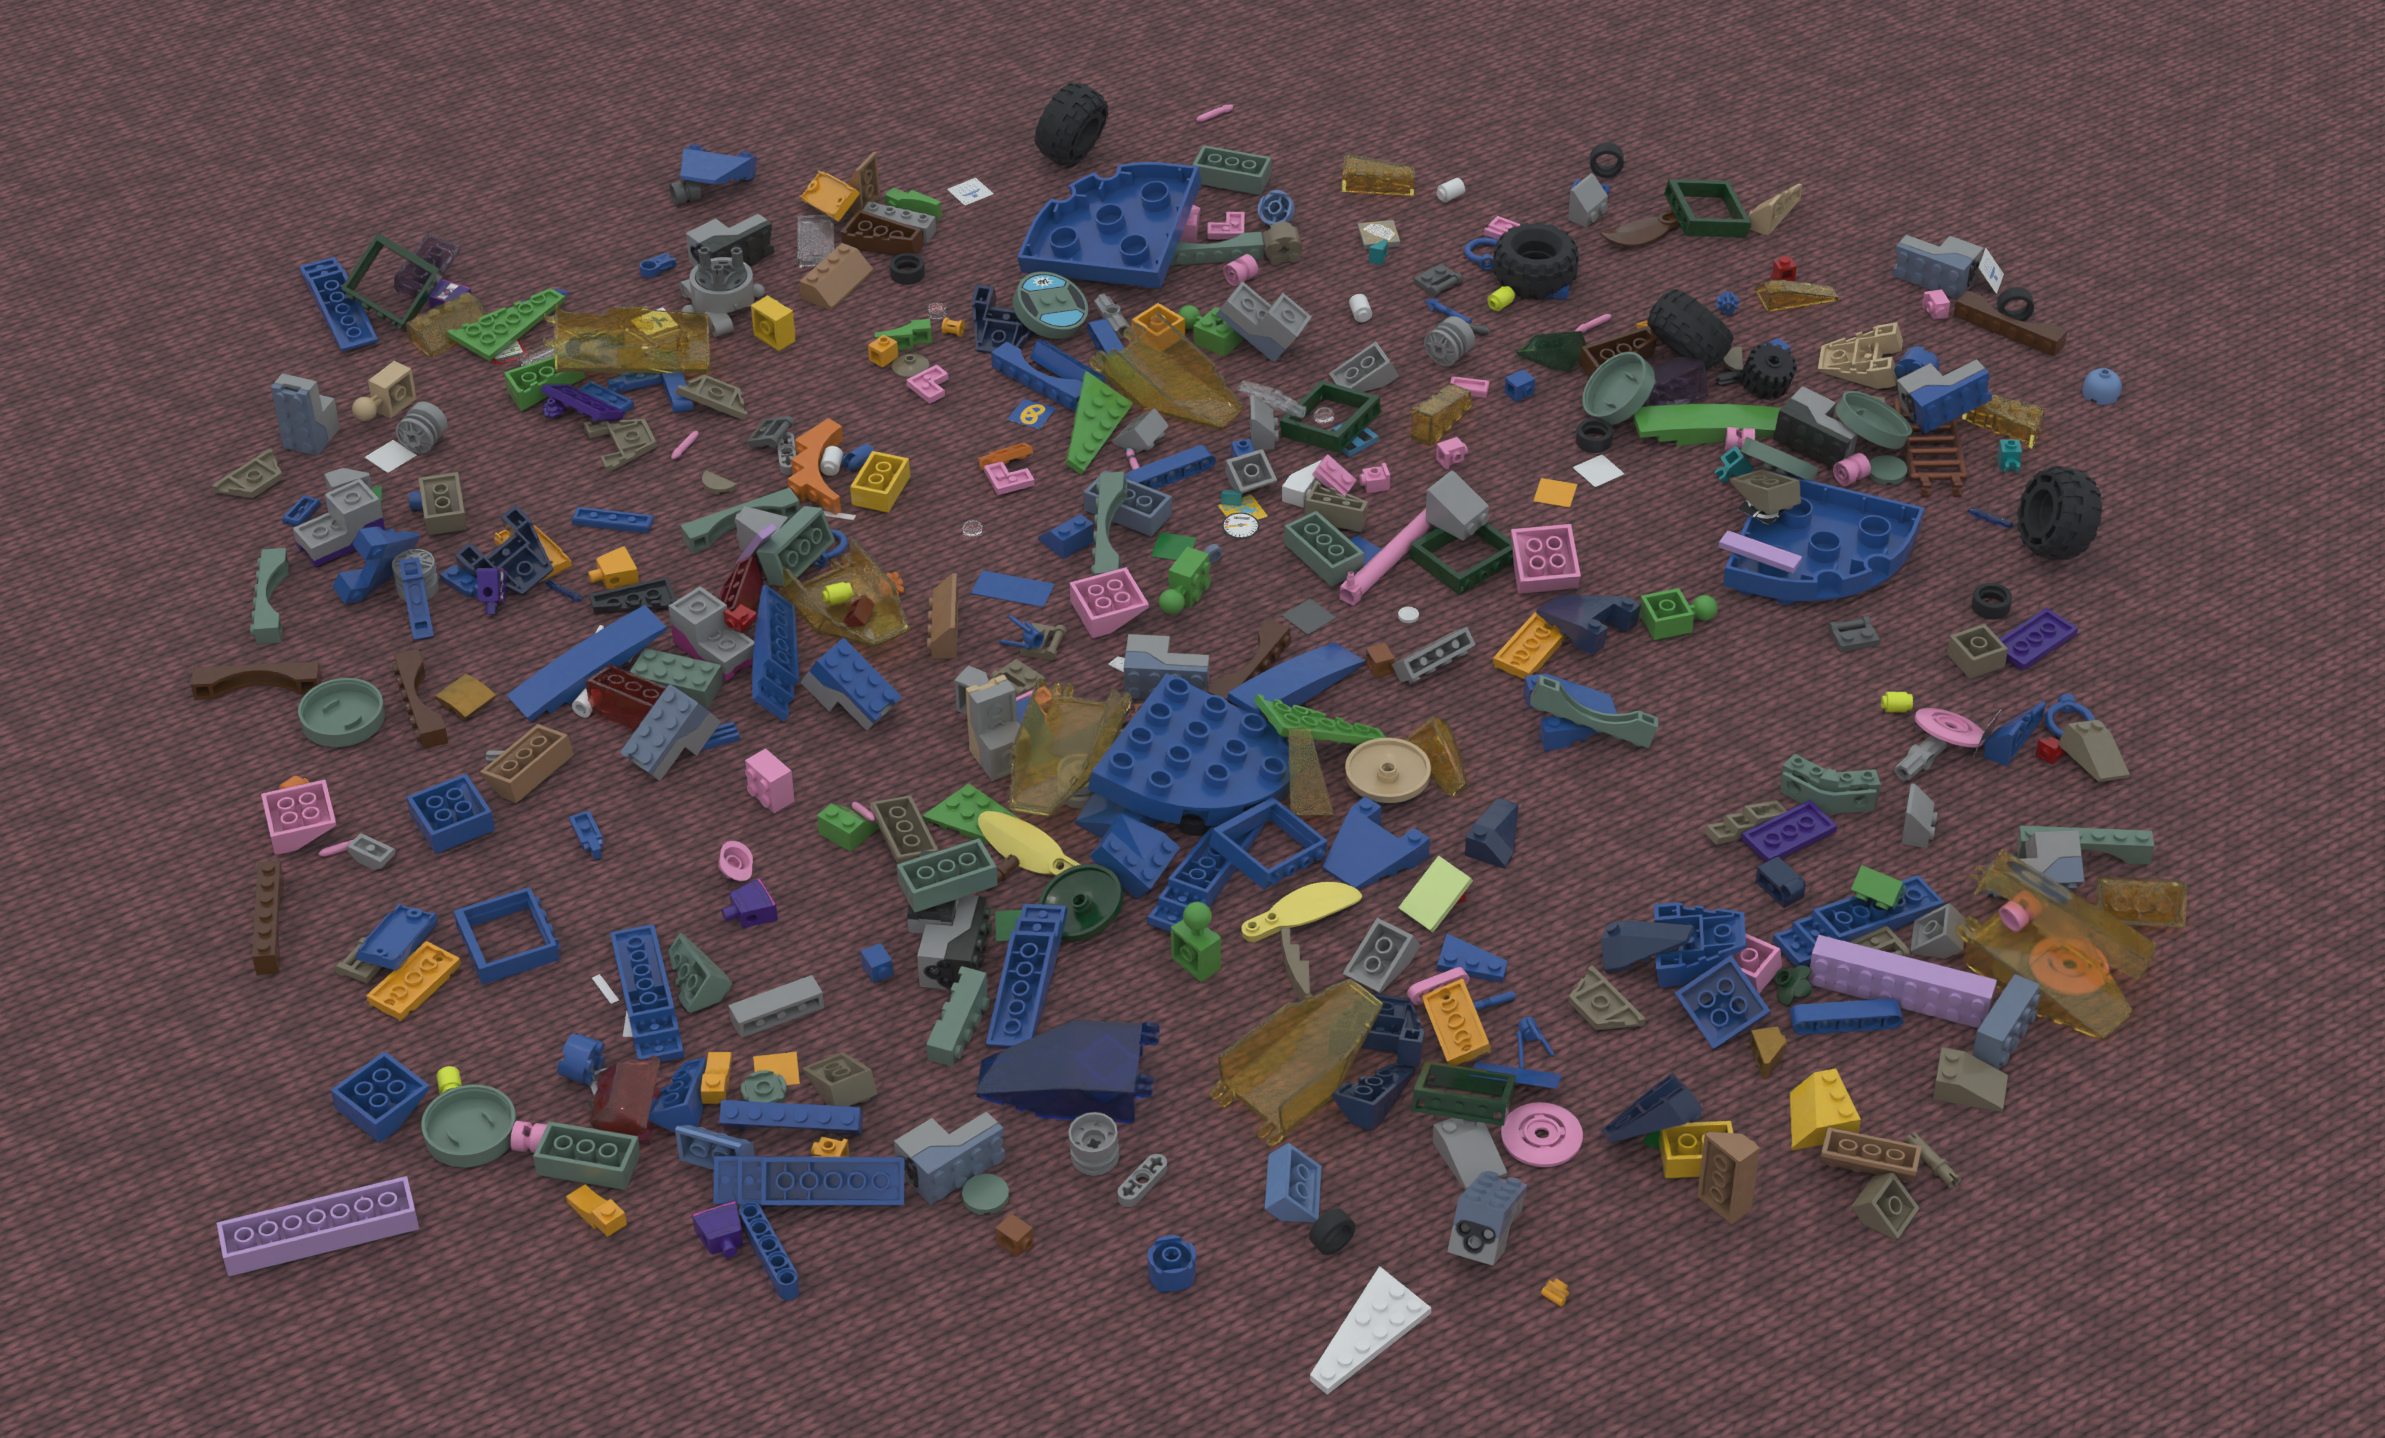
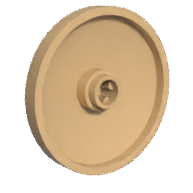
M1377 738L1358 745L1348 755L1345 765V776L1349 786L1360 796H1366L1372 801L1382 803H1397L1414 798L1427 787L1431 775L1430 761L1425 752L1413 743L1397 738Z

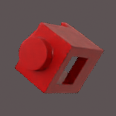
M1781 256L1779 260H1774L1773 273H1771L1770 277L1777 287L1795 284L1797 265L1788 256Z

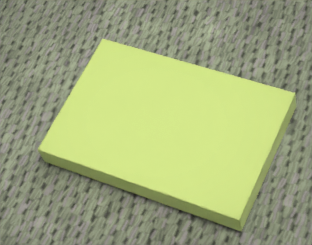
M1438 856L1398 908L1433 933L1473 880Z

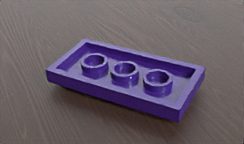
M544 384L541 391L547 394L548 398L563 402L562 405L566 407L576 408L578 413L590 415L591 419L595 421L623 419L625 411L569 384Z
M2045 608L2000 638V641L2008 648L2006 660L2023 671L2077 635L2078 628L2048 608Z
M1809 800L1742 833L1741 840L1760 858L1768 862L1776 857L1782 859L1837 832V825Z

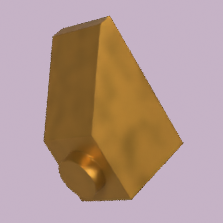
M1778 1026L1751 1030L1749 1046L1762 1079L1769 1077L1782 1060L1783 1051L1787 1047L1786 1038L1784 1035H1781Z

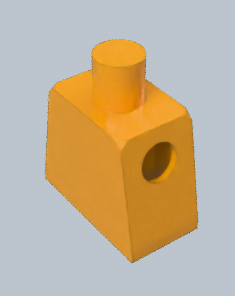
M625 546L597 557V569L588 572L591 583L602 580L606 589L609 590L639 583L637 567Z

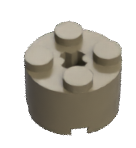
M1278 222L1271 225V229L1267 232L1265 230L1263 233V243L1267 258L1271 264L1278 265L1281 262L1289 261L1295 263L1299 260V256L1302 253V244L1296 227L1291 226V223Z

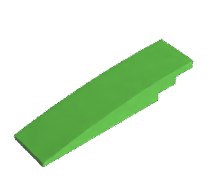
M1734 404L1660 405L1641 407L1632 415L1640 438L1656 436L1658 442L1675 441L1676 446L1724 442L1726 441L1727 427H1736L1740 431L1743 428H1755V438L1773 437L1781 408Z

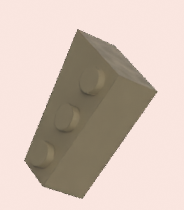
M1316 481L1305 500L1304 516L1317 511L1335 528L1339 527L1349 529L1352 532H1361L1367 522L1368 502L1350 494L1345 496L1338 494L1337 489L1332 487L1330 490L1323 488L1321 483Z

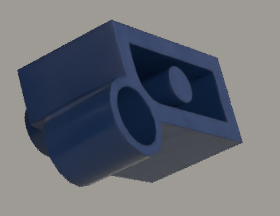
M1779 857L1757 867L1756 883L1783 908L1804 898L1805 880Z

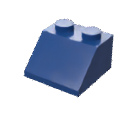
M1079 514L1040 535L1038 540L1065 559L1094 542V523L1082 514Z

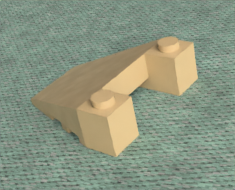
M1898 323L1878 325L1873 327L1874 331L1865 334L1861 331L1856 333L1857 337L1848 340L1842 338L1821 346L1818 371L1875 389L1896 386L1897 375L1894 371L1893 357L1882 358L1883 354H1894L1902 350L1903 339Z

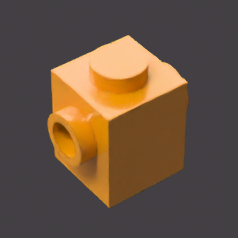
M882 335L868 345L869 360L883 368L898 358L897 341Z

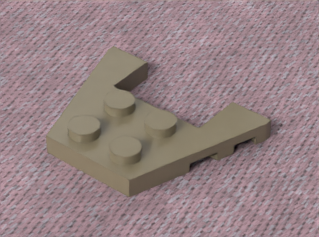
M645 419L620 420V423L609 424L608 421H602L598 425H592L591 422L584 423L589 439L610 434L618 450L616 453L601 456V463L606 473L657 447L656 440Z

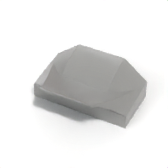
M362 833L347 846L348 853L358 863L373 870L381 869L394 856L396 851L394 848Z

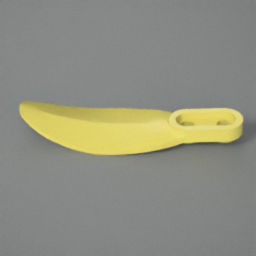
M986 811L979 815L978 824L985 838L1005 858L1010 854L1015 855L1020 861L1019 867L1042 875L1057 876L1068 868L1081 865L1065 856L1059 845L1046 833L1023 820L994 811ZM1064 864V868L1058 870L1059 866Z
M1320 882L1304 886L1283 897L1268 912L1244 922L1242 925V936L1246 941L1256 942L1279 932L1281 928H1292L1314 922L1358 903L1362 899V894L1356 888L1338 882Z

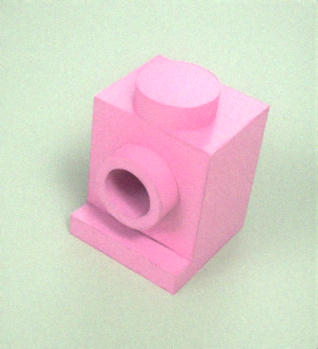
M1943 290L1924 292L1922 308L1926 309L1934 320L1948 318L1950 301Z
M1458 437L1437 443L1436 459L1446 470L1449 469L1450 465L1464 461V455L1468 454L1467 446Z
M1382 463L1380 467L1362 469L1359 479L1361 486L1365 487L1366 493L1390 490V473L1386 463Z

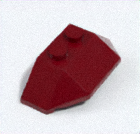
M752 555L737 562L736 569L730 574L722 587L718 599L725 603L727 609L731 612L740 604L752 611L756 609L763 582L756 557Z

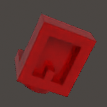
M742 604L733 612L728 609L723 612L727 627L740 633L757 619V613Z
M2051 736L2048 740L2042 738L2038 740L2035 755L2054 765L2067 752L2058 745L2059 740Z

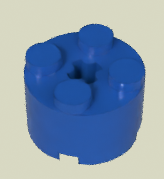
M1923 347L1908 349L1894 368L1897 380L1930 363L1939 370L1940 364L1937 357L1931 351L1930 353L1925 351Z
M573 1033L563 1047L562 1053H565L564 1060H559L558 1075L591 1086L595 1078L594 1072L596 1069L600 1070L605 1062V1057L602 1056L605 1043L582 1034Z
M1176 1235L1158 1238L1155 1244L1148 1249L1147 1255L1148 1277L1151 1283L1159 1292L1179 1291L1190 1288L1196 1276V1251L1193 1244L1189 1241L1188 1243L1183 1241L1182 1237Z

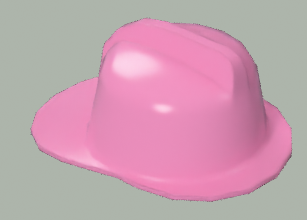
M726 842L721 848L718 860L720 871L728 879L732 878L737 881H747L750 879L753 856L750 850L740 842Z

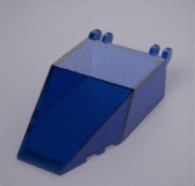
M1072 1020L982 1059L976 1097L1001 1105L1007 1103L1016 1106V1110L1022 1112L1026 1109L1035 1112L1036 1116L1041 1118L1075 1120L1085 1113L1097 1112L1107 1115L1114 1122L1133 1123L1135 1121V1099L1151 1097L1153 1094L1151 1086L1154 1085L1155 1080L1153 1076L1148 1074H1139L1137 1076L1139 1057L1143 1056V1045L1153 1046L1159 1043V1036L1156 1034L1160 1033L1161 1027L1159 1024L1152 1023L1151 1021L1126 1023Z

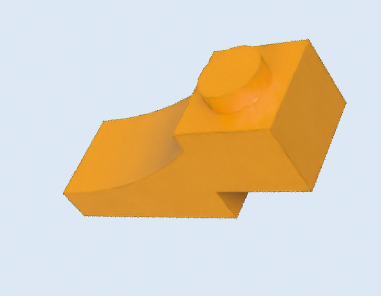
M708 1052L706 1070L702 1075V1104H721V1100H726L732 1062L731 1052Z
M586 1184L566 1196L567 1203L594 1230L596 1228L600 1229L607 1237L627 1225L625 1212L613 1200L607 1201Z

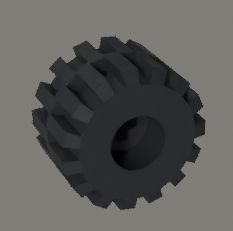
M1763 343L1758 344L1757 348L1754 347L1751 350L1742 369L1741 379H1744L1742 383L1744 387H1749L1748 391L1751 394L1753 392L1756 393V397L1761 398L1763 396L1766 400H1771L1772 397L1778 399L1781 395L1784 396L1796 374L1797 364L1794 363L1795 357L1790 356V351L1782 349V346L1779 344L1777 346H1773L1772 343H1767L1766 346Z

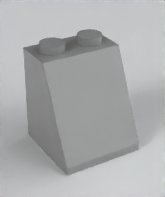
M1451 470L1427 489L1426 521L1464 541L1488 522L1489 505L1454 471Z
M744 506L735 517L739 549L744 552L757 533L772 523L777 528L773 533L774 535L788 522V517ZM757 555L756 561L761 564L759 557Z

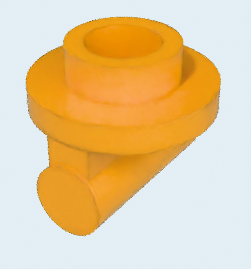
M1555 1278L1554 1282L1551 1280L1547 1282V1285L1541 1291V1295L1562 1307L1570 1292L1566 1290L1567 1284Z

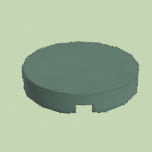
M1888 455L1877 456L1869 462L1871 466L1869 477L1876 483L1881 485L1892 483V485L1903 482L1906 478L1907 466L1905 462L1897 457Z
M769 1070L754 1072L747 1076V1080L741 1084V1097L743 1101L782 1103L787 1095L786 1081L783 1076L774 1074L773 1071Z
M980 1174L970 1178L962 1189L964 1206L969 1211L978 1215L999 1212L1006 1206L1009 1200L1007 1183L1001 1177L994 1174Z

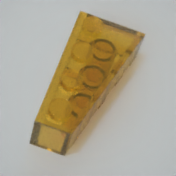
M1345 153L1342 192L1414 196L1415 167Z
M1451 383L1441 389L1438 395L1430 396L1428 402L1423 401L1420 403V407H1413L1411 439L1430 447L1440 440L1441 436L1451 428L1452 424L1459 420L1466 410L1470 409L1472 405L1471 391Z
M1992 395L1991 401L1963 414L1962 419L1983 428L1991 427L1995 433L1999 435L2001 433L2011 436V439L2027 443L2026 446L2032 449L2042 429L2046 408Z
M1287 728L1289 810L1295 815L1334 814L1310 728Z

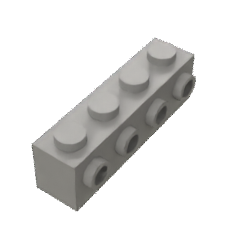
M868 202L863 211L920 228L924 243H928L936 232L935 216L881 205L875 202Z
M1464 627L1393 663L1392 666L1400 683L1405 681L1413 683L1421 679V674H1430L1437 670L1436 666H1444L1452 662L1451 658L1455 656L1459 658L1467 654V650L1476 644L1468 628Z

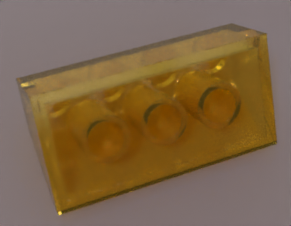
M469 292L463 293L407 322L409 341L428 356L433 357L458 344L447 337L448 330L453 329L455 331L462 328V325L465 323H475L479 321L480 317L487 315L476 297Z

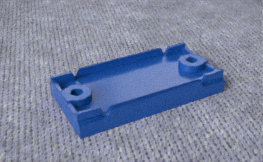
M399 903L394 912H389L364 940V943L356 953V960L398 970L437 926L438 918L436 913H428L421 909L402 906Z

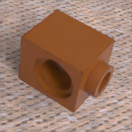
M1386 643L1366 647V664L1375 678L1394 674L1392 664L1395 663V658Z
M1010 1214L995 1228L996 1243L1016 1257H1019L1024 1251H1028L1034 1243L1033 1227L1013 1214Z

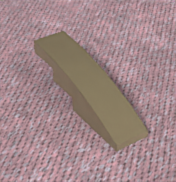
M1778 801L1744 806L1742 813L1726 815L1723 822L1706 825L1704 833L1716 845L1735 841L1742 838V833L1787 812V810Z
M1281 928L1282 958L1287 977L1304 1008L1310 1009L1309 960L1300 961L1299 944H1290V928Z

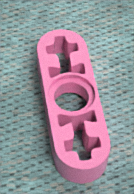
M1457 967L1413 984L1408 989L1407 996L1413 1004L1420 1005L1424 1003L1421 996L1462 978L1467 985L1470 978L1463 968Z

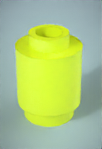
M1508 286L1501 287L1488 296V305L1491 309L1500 311L1513 302L1515 293Z
M840 582L825 586L824 591H822L824 603L832 606L848 602L849 599L853 598L850 583Z
M1885 692V696H1881V708H1884L1886 713H1906L1912 710V694H1907V692Z
M447 1066L437 1072L436 1076L440 1095L450 1089L462 1086L460 1072L457 1068Z

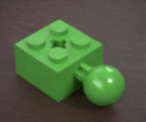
M1183 306L1178 311V315L1185 318V329L1194 328V344L1225 357L1245 339L1216 315L1220 308L1214 307L1204 317H1201L1200 311L1195 306Z
M1187 547L1168 570L1169 589L1165 590L1159 597V606L1164 613L1175 615L1181 612L1184 606L1191 608L1196 601H1199L1204 590L1209 588L1211 583L1209 578L1211 564L1209 563L1208 553Z
M1677 588L1642 595L1639 615L1653 640L1692 633L1694 616L1701 621L1711 620L1718 611V605L1715 599L1709 595L1698 596L1692 605H1689L1681 590Z
M1192 902L1184 909L1183 920L1171 927V958L1202 982L1221 969V938L1216 932H1212L1207 928L1212 918L1210 908L1202 902Z

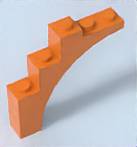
M827 418L795 439L797 456L791 459L793 475L787 480L788 488L792 490L798 500L804 502L810 499L812 502L836 515L841 512L840 496L833 492L823 481L820 475V463L824 450L829 446L836 447L843 442L842 426Z

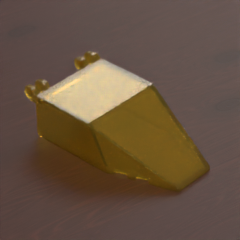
M1159 313L1153 315L1147 328L1135 322L1131 325V329H1125L1123 333L1131 343L1120 352L1116 349H1112L1109 354L1099 351L1096 353L1097 357H1091L1089 360L1091 367L1095 371L1102 373L1136 405L1147 411L1155 408L1159 414L1221 430L1244 410L1233 390H1229L1226 386V380L1223 375L1220 376L1216 371L1215 363Z
M855 539L849 540L850 557L846 554L841 556V561L844 565H841L836 559H832L830 563L833 570L801 583L787 567L783 569L784 586H778L782 596L795 605L797 612L816 633L839 639L845 638L847 641L876 647L910 631L895 584ZM849 582L852 587L853 598L849 599L848 602L832 606L824 603L822 591H824L825 586ZM863 594H866L875 603L867 623L863 626L847 627L843 620L850 605Z
M1038 678L1011 748L1012 767H1010V774L1012 776L1009 809L1016 812L1050 817L1090 781L1092 770L1118 738L1126 713L1131 705V694L1125 692L1121 698L1120 693L1112 689L1107 702L1072 697L1074 689L1072 684L1067 683L1063 694L1060 695L1062 690L1061 682H1055L1050 690L1045 680Z
M2014 877L2010 880L2014 890L2018 893L2022 890L2030 891L2038 898L2043 908V912L2032 921H2029L2020 931L2015 932L2007 927L2002 921L1999 911L1982 925L1975 918L1967 916L1964 922L1968 927L1962 923H1958L1955 926L1957 934L1967 942V966L1981 976L1996 979V987L2002 992L2014 974L2040 984L2038 994H2041V999L2035 1008L2038 1010L2037 1016L2042 1017V1015L2054 1019L2055 1023L2061 1025L2066 1023L2074 1026L2077 1031L2103 1040L2133 1014V1010L2081 924L2029 888L2019 878ZM2006 885L2001 888L2003 896L2013 901V898L2017 895L2016 892Z
M1348 979L1325 988V992L1313 996L1310 994L1305 996V1000L1293 1004V1002L1285 1004L1219 1055L1220 1080L1211 1088L1209 1097L1216 1099L1221 1096L1218 1103L1222 1107L1230 1104L1234 1097L1238 1098L1266 1121L1258 1128L1256 1135L1259 1138H1263L1274 1128L1275 1130L1268 1135L1266 1144L1273 1146L1281 1142L1286 1134L1332 1099V1093L1341 1086L1377 1019L1383 1003L1354 980Z

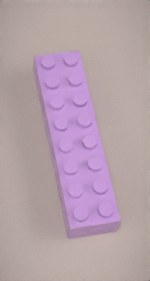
M1818 935L1812 952L1810 964L1812 972L1808 978V981L1813 986L1868 1000L1895 999L1899 1002L1900 1008L1977 1028L1981 1026L1991 1011L1997 982L1996 979Z
M407 1176L217 1222L222 1255L228 1277L419 1229Z

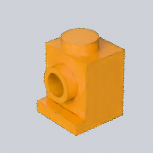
M821 1137L819 1142L813 1143L811 1155L849 1156L848 1140L838 1141Z

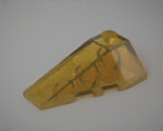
M1774 280L1755 287L1767 311L1837 301L1839 298L1832 286Z
M1433 716L1403 739L1413 743L1425 752L1431 765L1430 776L1450 796L1453 797L1468 785L1456 739L1446 721Z

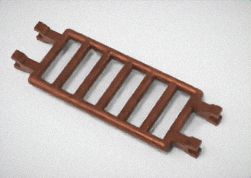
M1895 399L1893 401L1894 409L1905 419H1911L1901 408L1900 399ZM1955 419L1934 429L1950 430L1951 435H1910L1903 446L1909 478L1911 480H1919L1921 498L1930 497L1929 488H1931V482L1929 480H1950L1953 497H1961V488L1963 487L1961 480L1968 478V472ZM1909 423L1912 431H1922L1916 423ZM1910 443H1953V447L1911 448ZM1913 455H1955L1956 460H1914ZM1958 467L1959 472H1916L1915 468Z

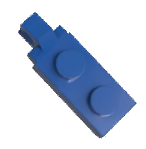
M653 366L620 373L619 377L608 379L607 383L608 389L617 393L662 383V377L658 368Z
M454 564L439 574L442 582L466 597L474 595L478 598L477 578Z
M590 811L570 816L569 822L582 849L585 852L590 850L594 860L603 858L601 854V847L604 846L603 838Z

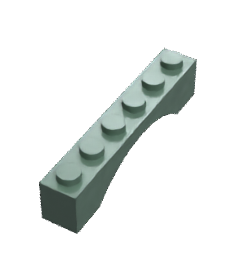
M1242 233L1230 240L1211 244H1194L1179 241L1170 265L1232 262L1245 254H1249L1255 260H1264L1262 233Z
M1124 472L1100 473V481H1097L1099 498H1096L1098 514H1095L1097 531H1094L1096 548H1093L1095 565H1092L1091 568L1092 576L1123 568L1119 555L1109 543V530L1114 514L1127 499V480Z
M787 488L680 525L682 540L693 554L710 548L720 536L736 528L735 517L744 506L786 516L790 520L800 510V502L792 490Z
M286 548L262 549L261 558H258L259 571H256L258 584H255V595L257 597L253 598L255 611H252V621L254 624L250 625L251 636H255L256 644L281 643L283 628L280 615L271 607L269 602L275 588L288 576L289 559Z
M1542 675L1539 676L1530 697V706H1533L1536 710L1547 711L1558 718L1572 720L1577 725H1586L1597 732L1611 734L1616 739L1630 741L1638 747L1644 746L1649 748L1658 729V717L1639 710L1624 714H1609L1589 709L1574 700L1559 681Z
M2043 826L2019 827L2016 843L2018 859L2027 858L2025 842L2035 832L2079 830L2081 850L2105 852L2122 859L2128 864L2150 865L2154 850L2152 831Z

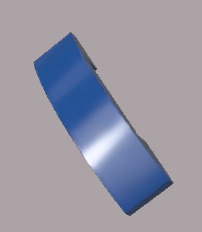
M420 558L399 560L413 640L434 637Z

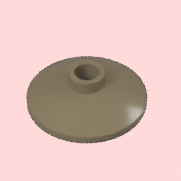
M914 353L901 355L892 362L893 373L907 379L929 369L928 359Z

